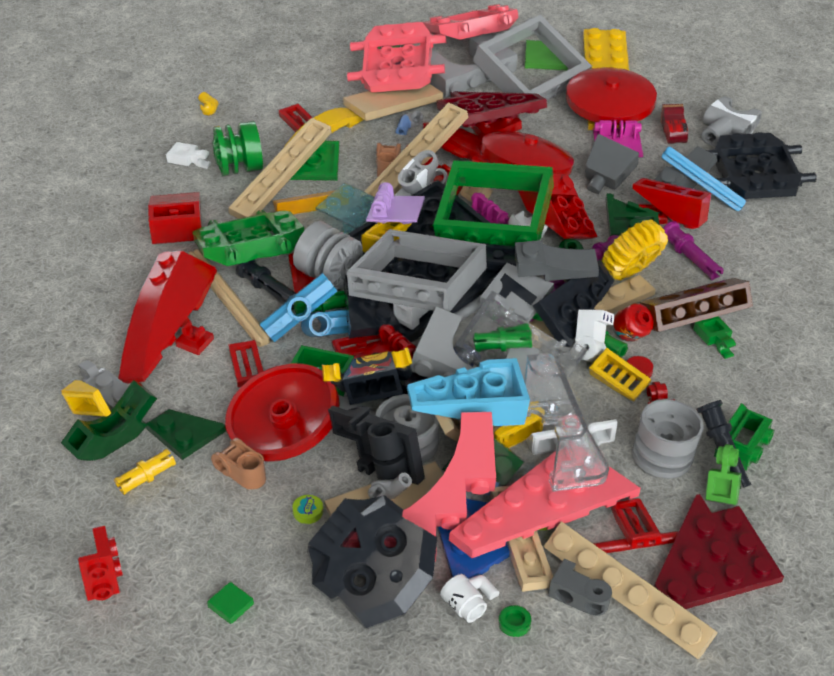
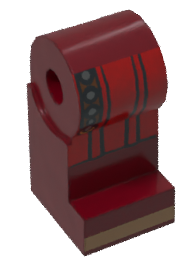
M683 104L662 105L660 122L668 144L687 143L688 126L684 117Z

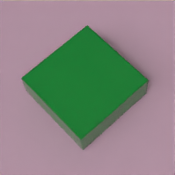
M229 582L209 599L207 604L209 609L229 624H232L254 605V600L239 587Z

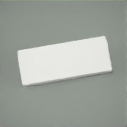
M614 419L532 433L526 441L533 455L554 452L569 440H572L581 447L613 442L618 422Z

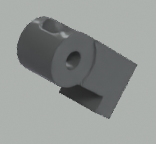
M564 558L551 580L548 596L589 615L600 616L605 614L609 609L612 596L610 585L603 580H592L576 572V563Z

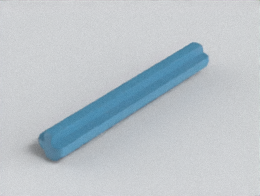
M668 147L662 154L663 160L732 209L740 211L745 205L746 200L672 147Z

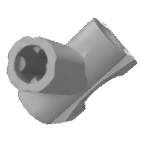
M724 96L708 107L703 117V124L708 125L702 132L704 143L715 147L720 135H732L735 133L751 134L761 120L762 111L755 108L748 111H738L731 108L733 104L731 98Z
M425 150L420 152L400 171L398 182L402 188L394 196H411L433 183L434 178L438 175H444L441 183L446 186L449 175L444 169L437 168L439 160L433 151ZM426 157L433 158L429 165H421Z

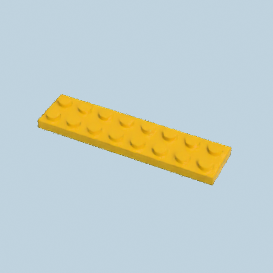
M584 29V58L592 65L591 69L613 67L629 70L626 31L619 29ZM588 120V130H593L595 122Z

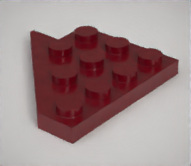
M450 92L451 98L436 100L439 111L448 103L466 110L468 118L462 124L463 127H473L476 123L483 121L486 123L496 122L497 118L502 117L515 118L518 117V114L525 112L534 114L538 113L539 109L547 108V99L536 93Z
M697 494L654 587L684 609H689L783 582L784 575L740 506L712 513L702 496Z

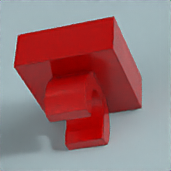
M189 321L182 328V334L175 341L176 347L200 355L214 340V335L206 331L203 326L198 328Z

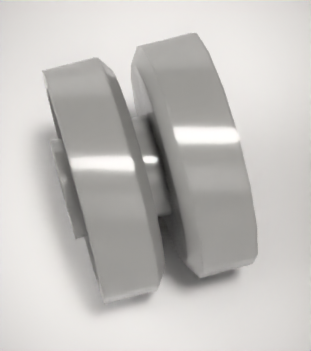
M408 394L393 396L382 402L376 410V416L415 428L422 464L432 459L438 451L440 423L434 414L412 411Z

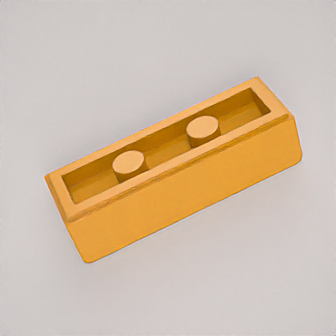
M341 189L272 200L276 212L291 211L292 214L348 206L349 194L348 191Z

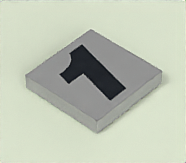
M506 263L480 296V303L522 323H529L536 314L533 305L553 291L554 283L545 281L538 276L518 277L517 267Z

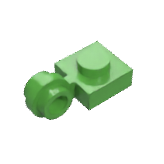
M726 444L724 447L719 446L716 463L722 465L721 470H709L706 500L732 505L738 503L742 473L730 472L731 466H737L739 450L733 448V445Z

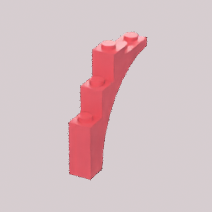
M492 412L461 413L459 440L455 454L445 473L427 494L412 506L403 510V518L436 537V527L451 530L466 520V492L481 495L489 491H495L496 468ZM356 532L344 547L360 548ZM387 538L384 541L387 548H394L397 545L394 538Z

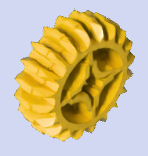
M644 220L641 223H636L632 228H628L626 232L621 233L617 239H614L613 244L608 246V250L605 251L602 258L603 265L610 275L617 280H623L626 277L629 278L641 272L654 262L657 256L661 255V251L665 249L668 242L665 230L653 220Z

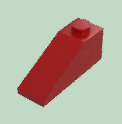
M641 178L633 184V190L671 220L683 224L685 228H699L708 220L711 193L646 178Z

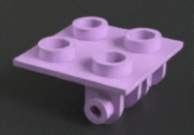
M388 182L381 183L366 222H379L382 224L387 222H400L402 224L417 222L425 196H394L393 186Z

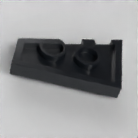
M345 275L343 285L345 304L348 311L349 338L379 335V328L382 325H392L395 332L399 331L400 323L387 302L349 296L347 275Z

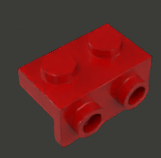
M105 525L92 528L97 553L78 558L88 601L94 599L102 601L114 594L120 593L117 577L123 576L119 557L112 558L119 556L115 537L108 538Z

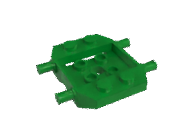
M259 210L255 216L218 223L216 220H213V222L210 220L208 226L201 227L192 232L194 242L205 258L225 266H231L257 258L291 253L304 232V226L291 211L266 213L264 210H261V212Z

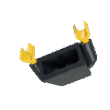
M405 348L398 352L373 353L369 356L355 358L344 373L340 372L339 363L322 365L323 381H330L339 390L346 392L350 405L402 395L403 389L400 380H407L412 375V360L409 349Z

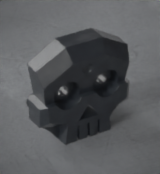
M385 495L365 500L345 498L310 540L307 547L311 566L312 587L331 602L339 599L366 630L405 616L430 584L434 575L437 537L403 518V509ZM356 532L360 548L344 547ZM387 538H394L397 545L394 548H387L384 541ZM356 576H363L366 579V584L362 587H357L353 582Z

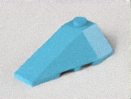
M517 358L486 360L480 362L479 367L467 370L463 367L457 369L456 374L447 377L437 375L407 385L412 411L460 420L461 413L492 412L493 426L525 425L530 398Z

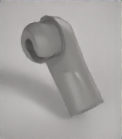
M401 473L395 479L377 480L371 484L368 495L370 498L385 495L389 499H394L412 484V479L407 473Z

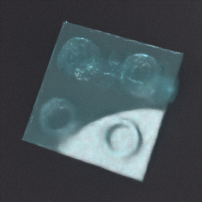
M344 182L320 203L316 210L342 222V232L348 234L367 223L366 219L375 197Z

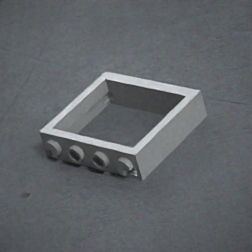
M541 14L527 19L518 26L511 27L502 34L498 33L486 42L482 41L476 47L477 50L473 58L474 63L504 93H536L547 100L566 91L569 81L575 75L592 68V65ZM535 34L569 70L529 91L494 54Z
M389 229L347 271L349 296L433 311L437 306L450 312L487 268L486 244ZM393 236H397L399 239L394 241ZM394 257L459 267L447 283L381 272Z

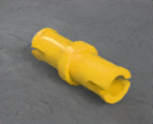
M164 449L161 453L145 462L143 460L136 463L137 467L114 478L117 488L121 487L120 491L125 495L146 481L147 483L152 482L154 476L176 465L173 455L169 457L168 455L171 452L168 449Z

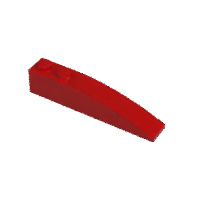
M182 250L175 252L166 251L158 255L133 310L122 353L118 379L127 384L132 383L133 380L145 382L163 358L162 350L172 346L176 340L175 333L180 327L183 328L190 321L188 318L190 313L198 311L202 306L217 273L216 267Z

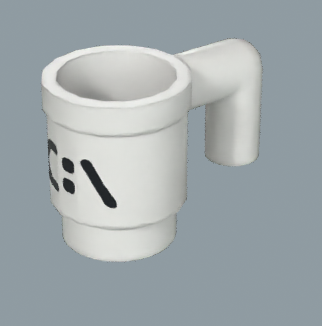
M460 574L451 578L443 586L440 596L459 617L471 623L481 617L487 609V604L483 601V597L477 589H480L489 600L497 597L500 592L484 575H477L468 579L465 575Z

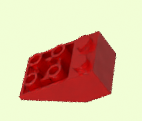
M553 174L554 187L545 224L564 239L597 238L594 224L584 209V203L579 198L572 179L566 174ZM518 190L526 210L533 214L538 192Z
M200 192L150 196L148 219L152 244L194 241L192 231L202 227Z

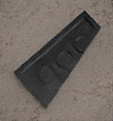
M600 259L597 261L599 267L598 277L570 279L533 305V308L563 351L571 347L574 342L578 310H595L596 305L603 299L614 283V279Z

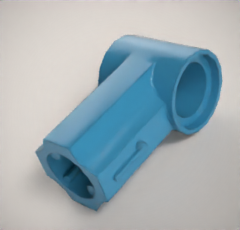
M338 310L311 313L307 319L301 321V329L309 337L348 333V311ZM314 318H317L321 323V328L318 332L312 327Z

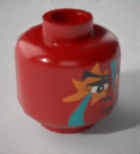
M634 303L616 313L613 325L617 335L622 340L632 342L649 335L653 329L654 321L650 310L646 306Z

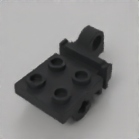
M332 406L328 409L333 434L356 441L359 460L356 463L359 472L365 470L366 474L370 475L376 471L377 480L395 479L401 473H407L411 477L412 483L419 485L425 479L415 428L369 414L371 408L366 406L349 410Z

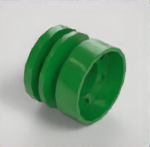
M255 121L238 123L237 134L233 133L229 124L225 125V136H223L220 126H214L213 153L222 176L229 175V164H231L234 175L238 174L239 163H243L246 172L263 169L262 148Z

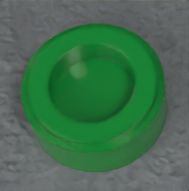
M511 605L505 607L500 612L498 624L504 634L511 637H520L530 630L532 618L529 611L524 607Z

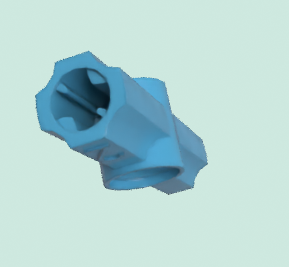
M322 272L298 293L290 296L287 302L259 324L275 342L300 321L307 319L312 311L334 295L337 290ZM296 301H303L306 304L305 310L300 314H295L291 311L292 304Z

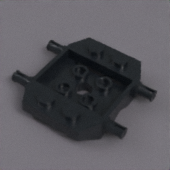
M756 132L753 134L735 133L732 135H720L716 147L713 150H706L717 156L715 164L718 171L722 173V178L716 179L744 199L796 196L799 187H802V183H815L817 180L815 172H799L791 157L793 154H802L801 144L787 145L771 133ZM746 155H759V156H758V157H748V156H746ZM727 156H736V158H728Z

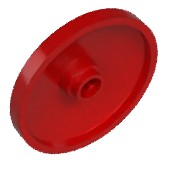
M613 67L593 68L578 73L569 81L566 91L567 103L576 114L593 122L605 120L612 121L613 124V120H616V125H619L620 120H623L624 125L625 121L638 122L645 119L653 112L657 99L656 89L648 79L633 71Z
M494 131L483 136L480 146L483 156L492 163L553 167V174L566 175L571 174L574 165V158L564 148L532 134L514 131Z
M295 363L267 369L248 380L233 396L225 418L227 433L231 441L234 438L242 440L248 447L260 453L264 461H281L296 457L316 446L332 429L328 409L332 406L340 407L338 392L330 381H323V371L311 365Z

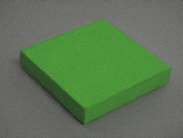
M526 40L525 68L568 70V67L542 41Z

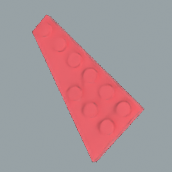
M569 440L454 528L449 534V541L469 557L474 558L504 547L507 541L520 536L525 539L533 536L534 531L546 527L549 530L558 527L560 522L566 524L587 516L590 510L601 506L609 508L616 505L617 500L625 497L629 499L638 497L641 488L581 446Z

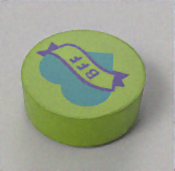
M303 495L298 497L293 503V516L300 523L312 524L319 521L323 516V503L317 496Z

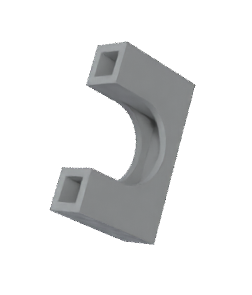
M489 33L469 38V55L474 58L478 44L482 41L486 42L494 36ZM507 47L494 54L512 73L516 71L517 54ZM432 50L431 65L444 64L445 74H432L431 83L429 84L443 92V96L448 97L450 92L464 91L492 81L476 64H454L446 60L435 50Z
M436 306L413 355L411 364L413 372L427 378L437 375L447 377L456 374V370L463 367L467 370L475 368L463 362L453 349L452 341L462 319L461 316ZM534 347L510 348L505 359L517 358L525 385H527L540 350Z

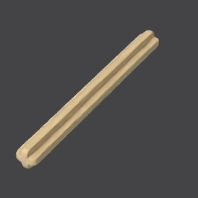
M196 249L193 252H189L190 255L212 265L200 250ZM217 272L210 286L251 339L256 341L258 347L269 344L270 337Z

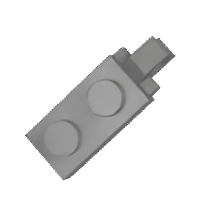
M89 360L79 364L78 367L84 378L82 381L97 388L108 408L112 410L128 386L109 370L103 367L98 370L96 365Z

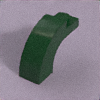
M133 380L110 411L111 414L108 417L103 416L93 421L77 419L61 444L79 460L92 461L103 459L140 435L147 426L142 419L152 407L157 397L141 383Z

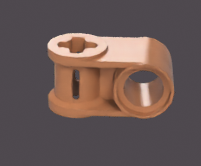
M377 143V177L401 153V144L384 146L381 143Z
M234 438L230 442V446L222 452H215L211 456L212 463L217 470L225 476H229L246 489H258L266 482L263 456L238 438Z

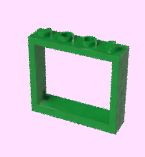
M453 160L433 224L435 236L474 243L515 246L517 242L541 240L554 187L553 167ZM458 186L538 192L530 226L448 220Z

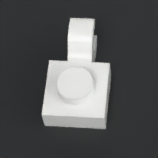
M176 142L166 154L167 163L184 166L194 163L197 167L206 169L211 165L210 161L204 160L210 154L209 151L198 150L197 145Z

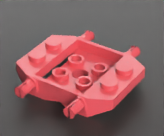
M500 4L489 5L488 9L472 10L447 17H430V20L423 22V24L430 31V34H446L448 37L461 40L482 34L509 30L519 17L517 9L509 8L508 5L500 6Z
M423 22L374 26L365 37V40L350 42L351 52L364 50L362 70L347 72L348 82L361 80V83H364L365 89L371 93L420 89L431 83L432 74H445V65H431L433 44L446 43V34H430V31ZM395 45H404L403 47H397V48H392V47H391V46H395Z

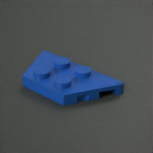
M466 499V519L485 506L487 502ZM437 527L452 578L460 574L465 575L468 579L482 575L494 564H499L510 557V551L506 542L504 547L471 558L449 541V534L453 529Z

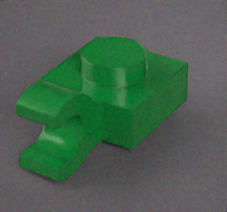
M719 316L695 322L694 331L708 346L715 344L717 351L724 359L734 356L733 352L729 349L736 346L735 340L731 337L732 330Z

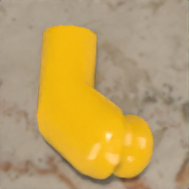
M206 92L200 93L198 100L204 104V106L200 105L202 113L207 116L213 115L218 107V101Z

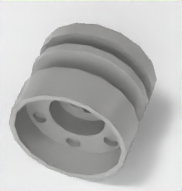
M317 221L307 227L300 236L295 246L293 263L297 270L313 278L318 277L323 272L337 290L344 287L343 283L347 271L362 257L363 246L359 240L350 237V235L340 232L337 228L323 221Z
M655 400L646 405L641 414L638 432L632 447V456L636 464L645 472L656 477L667 479L681 477L689 471L693 464L694 456L697 452L696 448L704 430L703 420L692 407L677 400Z

